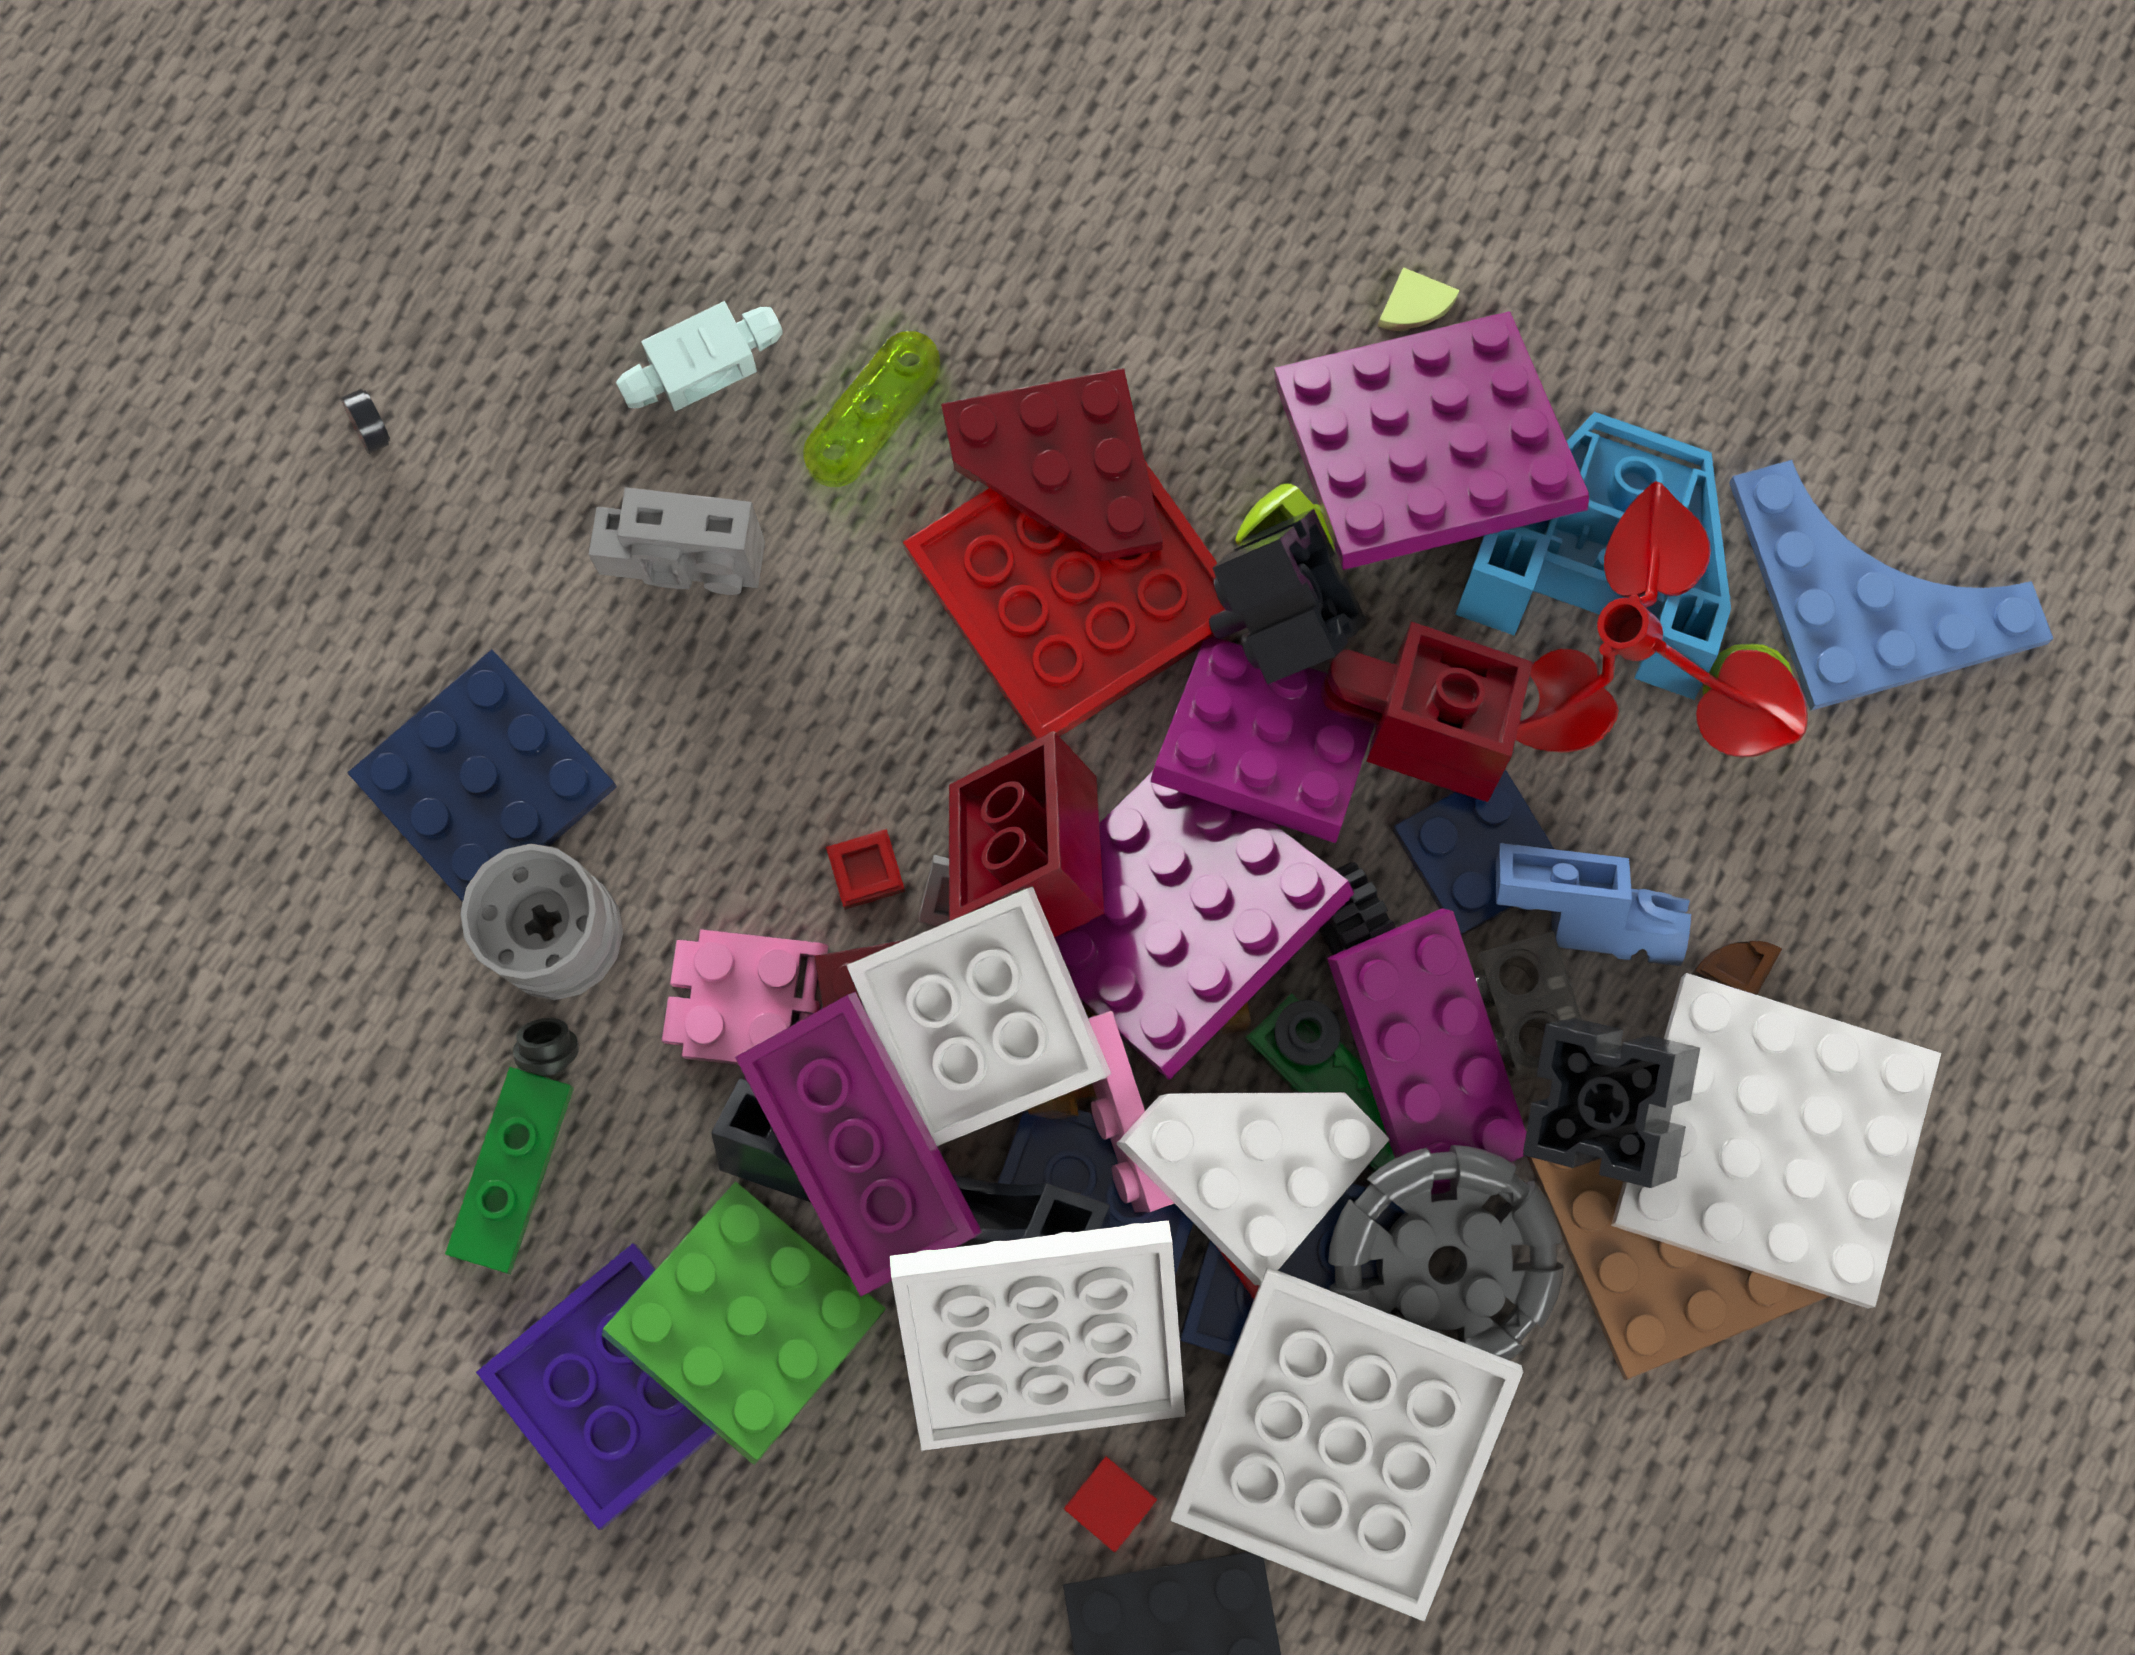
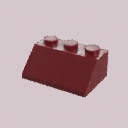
M1055 731L949 784V921L1030 887L1034 888L1054 938L1104 914L1097 776Z

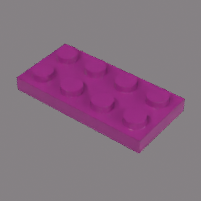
M1443 908L1327 957L1387 1137L1390 1139L1389 1143L1394 1158L1423 1148H1427L1430 1153L1449 1152L1451 1145L1486 1150L1510 1162L1524 1157L1523 1149L1526 1130L1454 912ZM1450 1179L1433 1181L1431 1195L1450 1191Z
M856 992L846 995L735 1057L860 1297L892 1281L890 1256L917 1253L923 1250L955 1248L982 1232Z

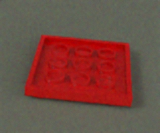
M1146 461L1163 539L1162 550L1101 562L1080 549V544L1051 526L1049 529L1006 503L1005 497L990 488L903 541L905 552L1034 741L1052 731H1055L1061 737L1200 648L1203 641L1214 636L1209 626L1210 616L1226 610L1220 603L1214 587L1216 576L1212 568L1217 564V561Z

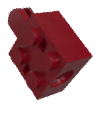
M1411 621L1393 664L1349 649L1338 653L1331 662L1328 674L1321 686V697L1328 709L1375 724L1366 762L1488 802L1512 757L1533 662Z

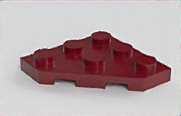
M1124 368L941 404L954 470L974 483L978 480L1005 497L1006 503L1049 529L1051 526L1080 544V549L1101 562L1163 549V539Z

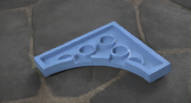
M1792 460L1735 475L1729 482L1810 711L2047 645L2053 640L2032 581L2003 587H1956L1916 578L1885 565L1849 541L1828 521L1813 502L1801 482Z

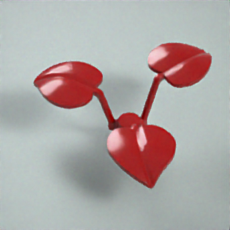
M1653 482L1629 505L1617 523L1606 548L1604 556L1606 579L1614 592L1628 598H1619L1611 601L1603 608L1598 617L1597 629L1600 638L1604 642L1599 647V652L1603 655L1602 673L1599 675L1598 666L1591 657L1578 650L1561 648L1541 656L1532 664L1530 677L1533 679L1539 692L1538 708L1532 716L1519 722L1516 741L1538 750L1558 753L1574 752L1593 746L1610 732L1618 718L1619 709L1617 701L1604 688L1614 678L1615 656L1619 654L1630 661H1641L1651 657L1655 652L1711 688L1698 703L1696 719L1702 737L1719 752L1739 758L1755 757L1796 743L1806 733L1808 712L1804 694L1793 674L1775 657L1757 650L1735 651L1725 659L1717 678L1662 641V625L1647 607L1656 603L1658 592L1664 595L1677 596L1693 588L1706 572L1711 554L1709 537L1701 522L1662 483Z

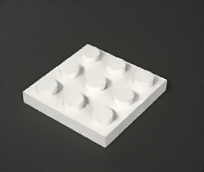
M1033 887L847 965L865 1011L937 1146L1104 1079L1111 1074Z

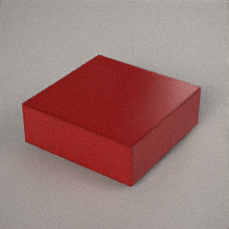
M887 829L826 847L844 910L906 892Z
M1105 1456L1063 1509L1116 1553L1156 1503L1157 1499Z

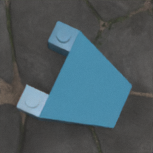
M1594 412L1567 440L1589 492L1588 510L1484 535L1455 615L1515 636L1533 591L1599 615L1603 608L1611 601L1619 598H1628L1620 596L1610 587L1604 571V556L1610 537L1624 512L1638 495L1653 482L1657 481L1662 483L1701 522L1709 537L1711 554L1706 572L1693 588L1677 596L1664 595L1658 592L1656 603L1647 607V609L1658 618L1662 625V641L1709 673L1718 656L1731 611L1712 452ZM1596 429L1701 466V470L1692 469L1606 439L1591 431ZM1656 652L1651 657L1639 661L1634 679L1695 700L1703 684Z

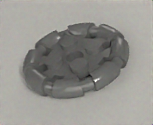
M1451 1145L1449 1152L1430 1153L1427 1148L1419 1149L1395 1158L1380 1167L1367 1178L1371 1184L1355 1202L1351 1199L1348 1200L1336 1223L1330 1243L1328 1263L1335 1267V1283L1330 1286V1291L1388 1314L1396 1307L1406 1318V1321L1437 1333L1438 1330L1458 1329V1339L1460 1342L1510 1361L1525 1349L1521 1342L1534 1326L1538 1324L1543 1328L1558 1299L1564 1265L1557 1262L1556 1245L1563 1241L1560 1226L1552 1206L1535 1181L1525 1182L1515 1174V1164L1486 1150L1468 1146ZM1450 1179L1451 1194L1431 1195L1434 1180ZM1499 1194L1507 1202L1493 1216L1482 1206L1491 1195ZM1393 1201L1405 1212L1388 1231L1376 1219L1389 1203ZM1529 1245L1530 1262L1513 1263L1511 1246ZM1443 1246L1457 1247L1460 1251V1263L1457 1269L1446 1277L1430 1275L1428 1263L1431 1255ZM1370 1260H1376L1378 1278L1362 1279L1361 1265L1366 1264ZM1505 1297H1507L1516 1307L1499 1325L1490 1316L1495 1315L1501 1310Z

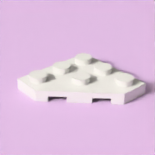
M1345 1092L1179 1093L1158 1096L1116 1144L1254 1285H1260L1266 1269L1278 1271L1390 1139Z

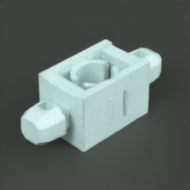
M723 301L641 341L650 365L642 369L641 365L638 364L623 373L616 382L628 408H641L657 402L656 395L665 392L674 411H677L757 372L751 349L757 347L761 351L777 342L783 334L782 327L772 308L759 307L743 313V320L736 323L727 304Z

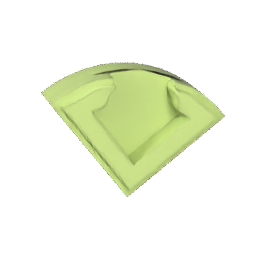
M1403 267L1380 317L1378 327L1392 331H1407L1411 328L1427 325L1436 319L1438 320L1454 305L1459 290Z

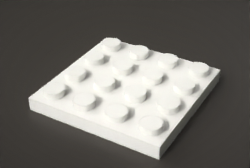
M1684 974L1679 983L1664 1039L1700 1047L1691 1100L1674 1105L1672 1108L1670 1122L1686 1126L1677 1178L1653 1188L1623 1181L1611 1226L1868 1309L1875 1307L1941 1053L1692 974Z
M1169 1220L1144 1224L1134 1223L1121 1227L1074 1233L1063 1232L1056 1235L1011 1241H993L986 1244L941 1250H923L917 1253L890 1256L891 1278L921 1451L1185 1417L1173 1245Z
M1267 1268L1176 1500L1170 1521L1425 1622L1522 1377V1365L1281 1271Z

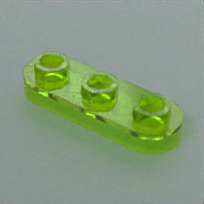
M904 331L891 336L811 432L804 444L803 457L809 475L816 482L827 487H842L855 481L936 382L940 373V355L935 343L928 336L915 331ZM906 353H914L920 357L919 362L910 367L903 366L898 360ZM868 399H877L883 403L881 409L874 413L863 411L861 405ZM831 445H839L845 449L844 454L835 460L823 456L824 450Z

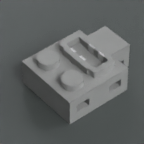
M625 487L621 509L596 507L588 555L599 575L642 579L648 585L673 589H690L692 581L704 582V588L711 592L736 595L741 593L742 587L758 588L765 539L752 502Z

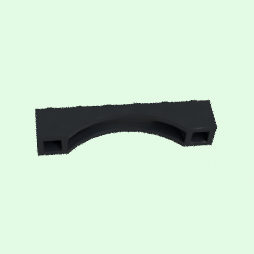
M739 1078L711 1132L720 1171L810 1202L749 1083ZM952 1174L982 1231L976 1237L957 1247L980 1245L993 1241H1011L1050 1236L1063 1232L1074 1233L1110 1228V1205L1048 1183L1027 1185L992 1183Z

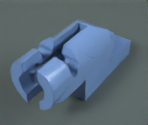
M1505 843L1499 844L1496 858V904L1515 906L1526 910L1540 909L1551 911L1552 946L1613 954L1618 959L1632 960V955L1641 949H1645L1649 963L1681 966L1683 963L1691 924V914L1685 913L1688 910L1689 899L1673 897L1670 894L1647 889H1631L1629 858Z

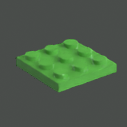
M735 1181L602 1330V1336L749 1462L755 1465L861 1341L886 1308L869 1293L860 1297L850 1277Z

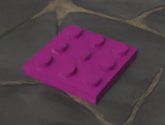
M1213 636L1202 642L1155 762L1150 782L1336 843L1375 724L1330 710L1325 706L1321 697V686L1327 673L1306 668L1267 684L1261 670L1255 669L1248 661L1242 645Z

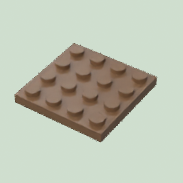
M1527 1156L1539 1186L1553 1208L1560 1226L1562 1239L1624 1380L1829 1297L1825 1294L1611 1226L1623 1181L1599 1175L1602 1158L1571 1168Z

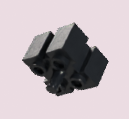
M1314 508L1248 537L1234 549L1235 552L1224 557L1212 568L1216 576L1214 579L1215 591L1220 603L1226 610L1210 616V629L1216 638L1221 639L1247 628L1249 632L1242 635L1244 653L1250 664L1255 669L1261 670L1267 684L1335 657L1347 645V638L1355 636L1367 623L1347 578L1341 579L1333 563L1332 557L1335 555V552Z
M1577 1018L1547 1023L1537 1077L1552 1080L1549 1098L1532 1102L1523 1155L1571 1168L1602 1158L1599 1175L1647 1188H1653L1676 1179L1686 1126L1671 1123L1670 1119L1674 1105L1691 1100L1700 1047L1653 1036L1625 1041L1621 1046L1624 1029Z

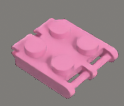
M701 929L698 942L677 940L670 985L672 987L691 989L690 999L668 997L662 1042L664 1044L683 1046L682 1057L684 1059L739 1065L735 1059L736 1056L792 1026L793 1013L800 1014L799 1021L820 1010L821 1002L815 1000L818 975L814 956L827 954L828 945ZM801 957H806L807 965L802 998H796Z

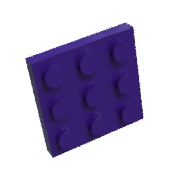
M635 1243L628 1246L476 1371L481 1380L598 1530H603L717 1434L602 1336V1330L656 1270Z

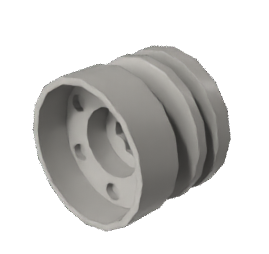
M536 844L505 849L482 864L466 887L460 912L464 939L478 961L528 995L551 1000L581 995L603 980L618 958L623 937L620 909L607 888L579 862L559 849ZM554 917L560 923L553 927L555 937L548 941L541 935L548 931L546 921Z

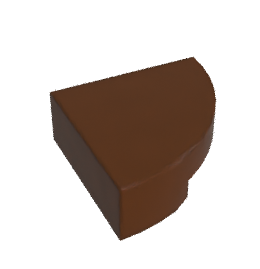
M1759 940L1725 945L1723 948L1716 949L1705 957L1692 974L1757 995L1782 948Z

